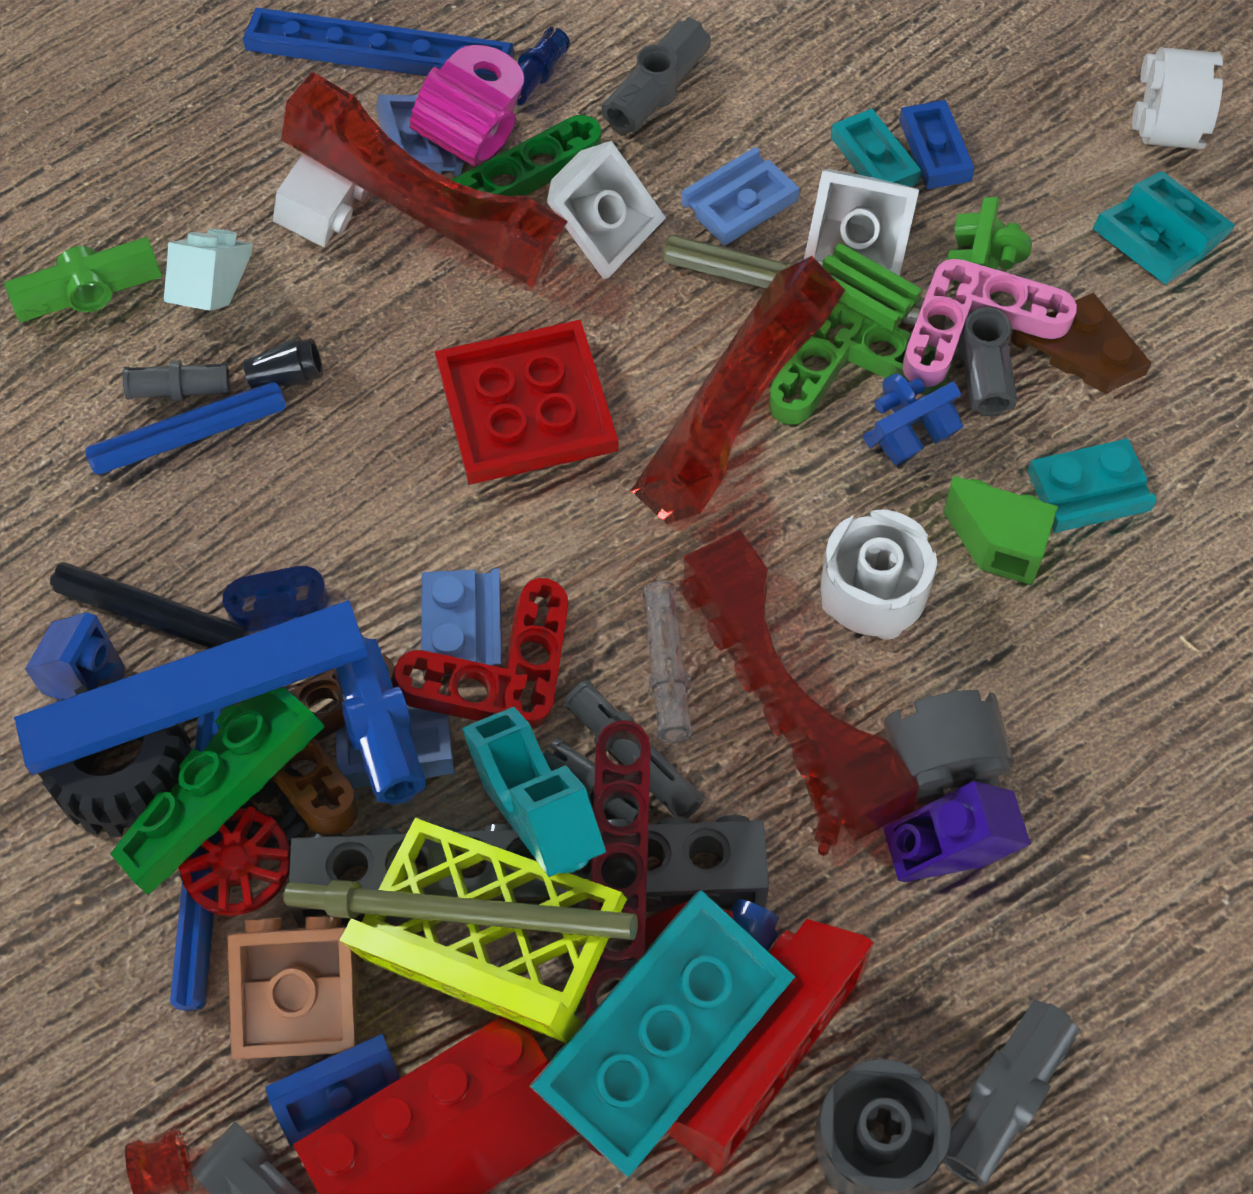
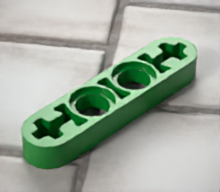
M575 115L452 179L442 190L444 213L447 219L458 225L476 223L551 183V179L581 150L601 144L600 124L592 117ZM538 154H549L555 158L546 165H538L530 161L531 158ZM501 174H508L516 178L512 184L506 186H499L491 182L493 178Z

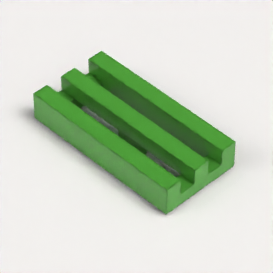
M840 242L834 248L833 255H828L823 260L822 268L817 267L812 272L810 282L812 286L892 332L920 301L923 290ZM833 274L837 275L838 277H840V278L844 279L845 281L851 283L852 285L856 286L857 288L855 289V288L851 287L850 285L844 283L843 281L837 279L836 277H834V276H832V275H833ZM873 297L893 307L894 309H896V311H893L890 308L879 303L878 301L874 300Z

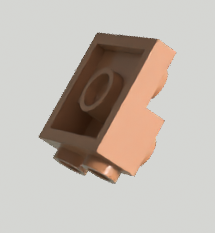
M328 915L306 916V928L282 929V918L245 920L244 932H235L228 935L231 1060L338 1054L358 1045L356 987L359 986L358 955L339 941L347 925L342 926V918L330 917Z

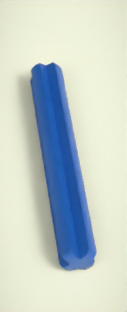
M271 382L89 445L85 449L86 456L93 472L100 475L283 411L286 408L285 399L279 385L276 382Z

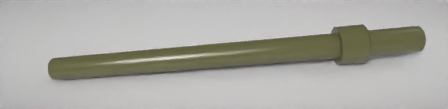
M332 880L329 885L289 882L284 890L286 906L322 909L330 917L355 919L359 913L629 940L635 939L638 929V918L633 913L363 889L361 884L355 881Z

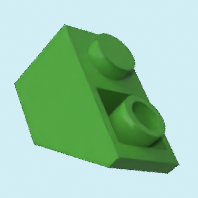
M953 476L943 513L980 570L1032 585L1045 552L1058 506L1042 502L1039 498L1032 495H1018L991 487L981 480H967Z

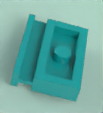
M1128 438L1030 461L1027 470L1038 498L1042 502L1058 506L1052 525L1054 533L1152 511L1157 501L1155 494H1150L1146 485L1148 479Z

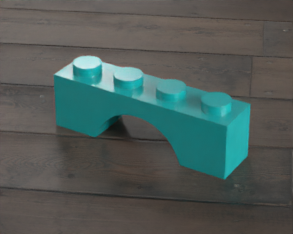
M515 707L462 728L483 789L548 877L557 873L577 871L584 867L589 859L606 852L585 786L566 765L551 771L538 745L531 725Z

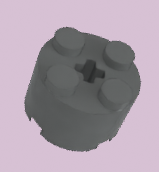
M979 690L943 693L914 702L916 713L904 719H901L899 709L885 718L884 726L900 790L909 793L911 804L921 805L934 802L945 796L943 790L965 786L973 781L999 787L1000 781L998 776L1009 772L1010 768L1014 765L999 704L994 693L989 692L985 701H981Z
M875 1059L861 1062L842 1075L829 1089L816 1121L814 1133L815 1151L828 1183L835 1190L843 1194L920 1193L941 1165L947 1153L951 1138L949 1111L939 1092L937 1091L936 1093L931 1085L922 1078V1074L910 1065L895 1060ZM874 1122L882 1123L884 1133L892 1136L888 1144L878 1142L876 1134L870 1133Z

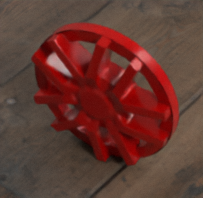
M248 807L247 809L239 808L226 821L240 820L233 833H230L227 827L222 824L218 831L224 839L216 845L206 840L201 845L207 852L206 854L191 859L192 853L178 867L182 883L190 897L199 906L212 913L234 916L253 912L270 902L280 892L288 878L291 856L289 841L282 828L272 816L269 817L264 813L256 811L254 807ZM253 822L262 824L263 826L252 839L246 838ZM272 833L276 836L280 849L263 847ZM261 861H280L279 871L273 872L260 868ZM212 868L213 871L193 883L191 873ZM252 879L271 883L268 888L253 898ZM219 885L218 902L201 894ZM231 886H242L243 902L237 904L229 903Z

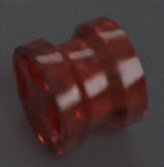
M178 1127L165 1131L160 1140L146 1143L138 1139L125 1145V1163L133 1194H161L171 1190L177 1194H183L193 1190V1175L188 1171L192 1167L184 1137Z

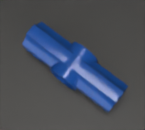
M362 635L369 656L334 668L333 671L343 698L342 711L348 736L354 751L360 750L365 770L368 773L377 802L397 805L412 800L417 793L426 789V779L411 739V721L400 687L393 688L388 668L382 657L381 648H379L377 640L365 638Z

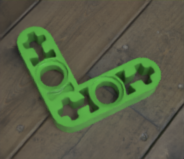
M843 303L824 307L773 381L769 396L770 413L776 420L784 424L795 425L805 422L813 414L846 361L884 378L897 373L903 376L907 382H910L904 375L902 362L912 333L899 327L892 332ZM839 325L847 327L839 330L833 344L829 342L830 329H836ZM877 341H884L893 345L896 352L889 356H880L872 352L869 346ZM928 345L924 358L920 363L926 366L930 365L934 359L937 347ZM809 356H819L827 360L829 366L821 371H813L806 368L802 361ZM952 362L945 379L936 386L925 387V391L921 394L928 395L947 385ZM798 383L803 385L800 399L793 400L791 404L784 402V398L789 399L792 397Z

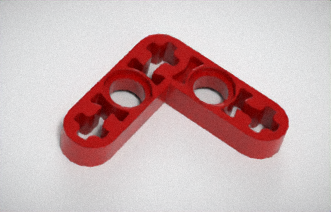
M537 578L529 581L524 586L515 606L505 668L425 650H413L405 653L398 659L391 676L393 688L400 687L406 705L474 721H480L515 707L531 725L532 730L538 728L549 715L555 698L568 611V596L564 588L549 578ZM537 597L546 599V607L549 608L542 626L533 625L538 611V605L535 603ZM527 642H536L542 645L548 653V661L541 665L527 662L520 652V646ZM413 669L423 671L425 683L422 688L412 686V678L409 676ZM444 674L450 675L451 679L445 690V695L439 694L443 684L440 682ZM465 679H475L484 685L487 691V698L478 703L469 702L460 696L457 684ZM526 681H536L531 693V703L535 705L532 712L523 711L522 702L518 700L526 686Z

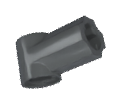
M989 307L976 309L969 314L959 342L957 356L965 368L971 410L979 412L981 416H999L1002 412L1013 409L1017 403L1008 346L1011 324L1003 312Z
M236 1122L188 1170L211 1194H303L272 1165L275 1160Z

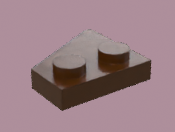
M1094 292L1075 300L1077 305L1076 315L1068 333L1061 338H1041L1015 329L1012 333L1011 341L1018 348L1023 350L1029 344L1052 356L1050 365L1065 373L1079 376L1084 383L1104 394L1147 375L1151 365L1149 359ZM1053 310L1046 313L1047 316L1056 318L1057 311Z

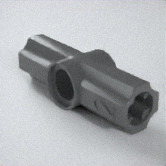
M687 17L685 21H678L658 44L645 46L639 51L637 67L602 104V116L609 122L612 130L624 136L629 132H636L657 107L667 106L674 101L677 96V84L709 50L711 45V37L705 32L700 22L690 17Z
M1034 999L1001 1052L996 1050L967 1096L971 1101L951 1128L949 1147L942 1161L948 1170L965 1182H970L983 1188L1018 1132L1022 1134L1031 1122L1051 1088L1047 1084L1056 1068L1064 1060L1080 1030L1073 1023L1070 1015L1051 1003L1046 1004Z

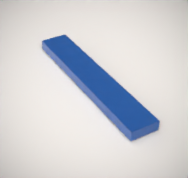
M257 7L243 37L246 51L428 76L433 67L441 69L444 63L457 50L465 46L484 45L496 48L513 59L515 56L514 43ZM474 70L475 74L483 80H498L497 75L490 70Z
M350 601L333 605L15 716L14 720L25 767L34 775L368 657L369 655Z

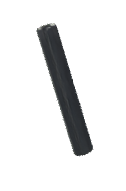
M67 562L58 564L55 572L50 577V584L56 593L208 648H213L249 635L245 626Z

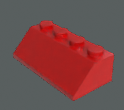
M810 919L805 920L796 934L787 929L779 937L769 953L788 969L795 978L666 1133L718 1174H721L861 981L874 942L862 934Z
M499 1017L294 1143L293 1146L319 1194H487L573 1139L579 1133L529 1087L549 1062L528 1027Z

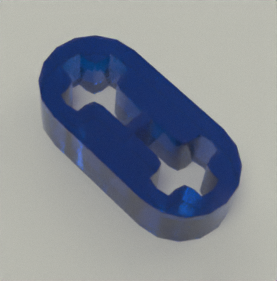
M295 566L244 576L234 580L225 589L222 603L231 622L245 626L247 631H257L325 609L328 604V592L322 575L315 568ZM308 586L307 599L297 600L298 587ZM254 596L256 600L253 605L254 609L244 611L242 607L245 605V598Z

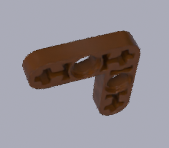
M382 654L391 679L395 666L390 658ZM331 669L289 691L308 709L311 704L320 699L329 698L338 703L335 708L326 713L313 712L325 727L309 741L302 751L291 758L272 777L308 827L315 833L322 835H336L345 832L354 824L358 814L355 793L350 782L318 743L320 739L346 726L342 711L343 698L334 671ZM300 760H310L317 764L313 771L304 776H292L286 773L291 764ZM323 788L324 795L334 806H340L333 810H330L326 805L320 806L317 792Z

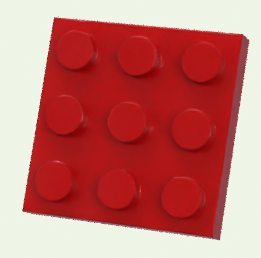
M581 320L435 351L436 363L468 485L619 451L616 430Z

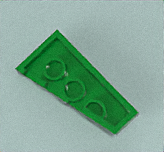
M280 687L241 701L238 706L232 704L225 707L214 721L220 729L202 752L192 749L179 765L181 769L179 781L171 792L157 793L112 850L110 855L132 881L147 895L155 890L165 879L170 877L210 836L214 835L221 828L222 824L254 794L259 792L268 780L291 758L302 751L309 741L325 727L316 715L287 689Z

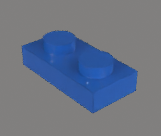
M941 100L902 107L899 122L915 162L922 170L921 177L926 189L971 182L975 168L947 101Z
M381 1034L265 1086L269 1103L290 1147H292L294 1143L399 1080L401 1077L384 1036Z

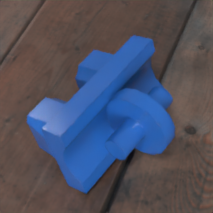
M892 374L883 380L884 396L876 399L874 404L877 411L881 414L890 409L894 413L875 423V429L865 433L862 437L869 449L880 444L890 460L897 466L924 449L912 429L918 423H923L935 444L953 436L964 427L952 403L961 395V392L953 381L916 400L915 396L925 391L922 380L916 378L907 382L900 374Z

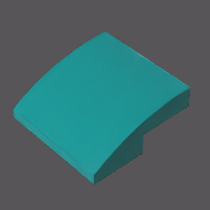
M1161 170L1136 183L1127 200L1100 213L1092 229L1166 285L1210 253L1232 232L1235 224Z

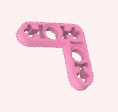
M946 260L939 264L935 270L908 342L902 368L904 375L909 381L916 378L921 379L925 387L936 386L941 383L948 374L966 319L976 309L983 307L995 308L1008 317L1012 329L1041 338L1056 339L1067 334L1071 328L1077 311L1076 302L1068 292L1053 286L965 260ZM952 280L961 283L955 300L946 297ZM999 291L1006 292L1015 298L1016 303L1011 306H1000L991 299L990 295ZM1026 301L1032 302L1030 311L1023 310ZM1047 309L1057 311L1056 318L1047 316ZM938 314L945 315L953 321L955 326L947 330H940L933 327L929 323L928 318ZM928 345L937 347L930 366L920 363L924 358Z

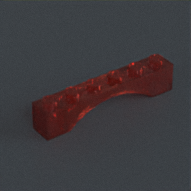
M312 71L286 101L281 141L533 288L554 258L567 220L526 196H504L482 192L458 184L436 173L410 156L389 138L368 115L354 95Z
M813 256L775 275L630 490L667 525L701 514L726 475L731 447L752 407L784 365L823 326L844 294L845 289Z
M738 530L684 556V579L680 581V588L686 602L693 610L700 608L708 620L707 629L713 643L720 651L727 649L735 661L734 669L742 687L748 693L755 691L764 705L762 709L768 726L776 736L784 735L793 748L792 758L801 776L806 781L813 779L823 793L822 803L833 824L837 827L844 825L855 842L912 812L919 785L888 740L861 731L831 715L806 695L785 669L773 646L765 619L768 568L742 531Z

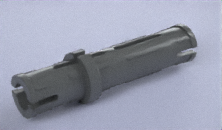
M589 680L579 683L564 700L565 703L563 705L596 736L594 739L595 744H597L599 734L609 724L622 720L634 722V719L626 711L619 712ZM616 740L607 749L625 766L631 765L640 756L639 748L631 740ZM650 743L649 791L675 817L688 819L702 805L705 796L688 782Z

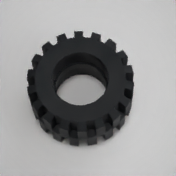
M111 679L98 680L97 688L112 683ZM86 685L74 690L76 695L89 691ZM179 723L133 739L142 741V748L135 760L117 773L105 776L90 775L93 762L102 752L99 751L40 772L38 775L43 780L42 784L74 824L78 825L81 823L86 831L96 835L104 828L109 837H122L124 828H131L157 793H170L178 783L181 771L179 765L192 750L190 746L191 741L182 724Z

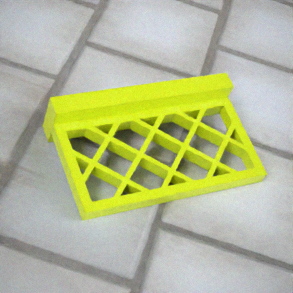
M417 818L414 819L378 889L425 894L423 888L452 875L458 897L490 900L503 894L505 902L516 903L512 889L531 880L538 879L545 882L550 900L539 905L569 907L590 898L604 903L601 911L621 912L627 900L620 891L570 873H557L548 877L537 861ZM429 839L442 844L447 861L418 874L415 860L425 840ZM455 849L464 852V854L457 856ZM483 860L492 862L498 880L468 893L461 870ZM505 868L516 872L507 876ZM557 887L568 891L559 895ZM365 914L362 922L350 919L339 941L366 962L567 1043L577 1031L581 1022L574 1014L609 937L562 933L564 938L533 952L526 929L491 926L480 931L479 925L467 924L471 936L446 947L439 943L434 926L442 921L412 919L396 927L384 922L387 916ZM424 930L426 938L418 936L416 933ZM515 932L523 957L501 967L492 965L485 945ZM584 945L580 954L578 947ZM475 950L478 959L466 954ZM569 951L574 969L563 992L545 986L538 965ZM528 970L531 980L518 974Z

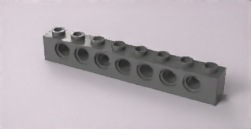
M727 815L716 819L715 822L692 823L687 818L670 817L660 820L657 824L648 825V855L657 857L662 862V865L656 870L647 872L646 912H663L684 902L688 903L701 890L721 909H731L735 899H743L766 908L769 881L764 820L750 821L746 816ZM623 819L607 820L612 825L618 827L632 824L631 821ZM492 824L486 826L483 831L460 832L457 828L450 826H440L528 859H535L510 824ZM378 828L370 830L367 835L343 836L341 833L322 835L312 832L308 838H291L289 882L329 885L332 880H340L342 874L347 869L353 866H363L368 868L364 877L356 882H359L363 889L378 890L406 834H402L395 829ZM426 839L415 860V864L426 866L427 871L446 862L447 859L442 844ZM455 849L457 856L464 854V852ZM699 853H710L715 855L721 863L712 869H701L695 866L691 859ZM619 857L608 861L603 867L601 875L605 883L610 887L621 889L628 887L634 882L637 871L632 862ZM481 861L480 863L486 866L485 870L477 877L464 878L468 893L498 880L492 862ZM505 868L507 876L516 872ZM579 871L570 872V874L591 881V874H584ZM452 875L423 888L424 893L428 895L458 897ZM538 879L531 880L512 889L516 903L539 905L550 900L545 882ZM557 887L559 895L568 891ZM503 894L490 899L505 902ZM590 898L568 908L590 909ZM288 906L298 926L306 925V916L327 915L326 911L322 909ZM359 913L354 920L362 922L365 914ZM387 916L384 922H404L414 918ZM342 918V924L349 923L350 918Z

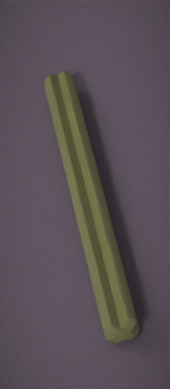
M676 235L669 236L666 241L663 260L668 264L829 305L842 303L810 284L811 274L814 270ZM832 275V276L836 277L837 279L843 281L844 283L850 285L851 287H853V288H855V289L857 288L856 286H854V285H852L851 283L845 281L844 279H842V278H840V277H838V276ZM873 297L874 300L890 308L891 310L896 311V309H894L893 307ZM921 297L917 305L901 323L915 326L925 298ZM933 315L928 318V321L933 327L941 330L946 316Z

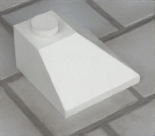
M612 141L581 150L551 179L547 198L548 205L603 279L609 278L666 218Z
M822 170L802 267L815 270L817 267L821 269L823 260L828 255H833L834 248L840 242L900 276L919 189L843 171Z

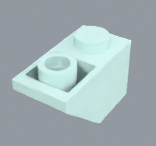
M207 229V233L188 232L187 239L169 242L164 302L209 311L229 306L252 254L253 243L237 241L236 232L222 229Z

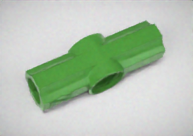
M144 237L100 252L85 246L72 247L58 256L56 266L5 281L4 285L14 312L21 323L70 306L79 312L97 311L110 302L112 293L160 278L162 274L149 239Z

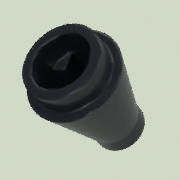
M297 336L262 354L244 360L246 379L252 389L271 382H276L279 386L312 385L313 379L323 376L320 353L312 338L302 340Z

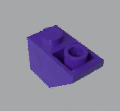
M973 781L883 827L897 879L901 882H910L985 867L1031 845L1014 791Z

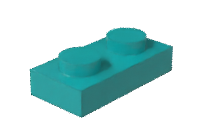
M872 108L832 124L830 138L859 175L909 187L919 184L922 170Z

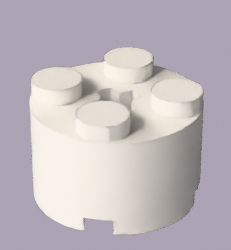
M1160 47L1156 54L1145 55L1141 68V82L1146 83L1143 102H1136L1132 118V129L1139 130V136L1142 137L1144 144L1191 149H1204L1207 143L1201 139L1202 133L1212 134L1222 95L1223 79L1213 78L1214 65L1223 66V58L1219 52Z
M872 510L869 516L853 520V515L843 520L832 532L826 548L820 584L822 606L829 616L849 630L888 640L899 636L903 630L917 621L924 611L937 567V558L935 551L933 553L927 541L928 534L916 521L895 511Z

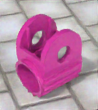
M470 45L460 48L444 63L441 69L433 67L429 72L411 110L412 115L409 119L411 123L409 128L474 167L492 159L502 149L514 128L516 117L513 110L524 83L521 67L508 54L493 47ZM474 70H490L497 75L498 80H483L475 74Z

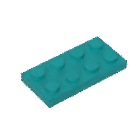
M701 890L690 899L529 1087L624 1176L629 1177L795 976Z

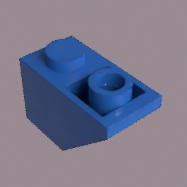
M85 612L52 622L25 670L41 694L61 700L62 698L67 699L75 696L74 690L83 685H86L90 691L97 688L98 680L111 679L112 683L124 678L125 666L97 616Z

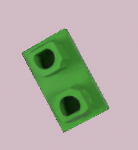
M998 197L983 198L980 213L957 214L955 222L958 247L973 246V249L949 250L947 260H965L998 270L999 266L1003 269H1011L1014 264L1021 263L1030 256L1032 240L1029 235L1021 231L1019 224L1009 223L1005 226L997 217L999 208ZM954 280L951 281L952 283H960Z

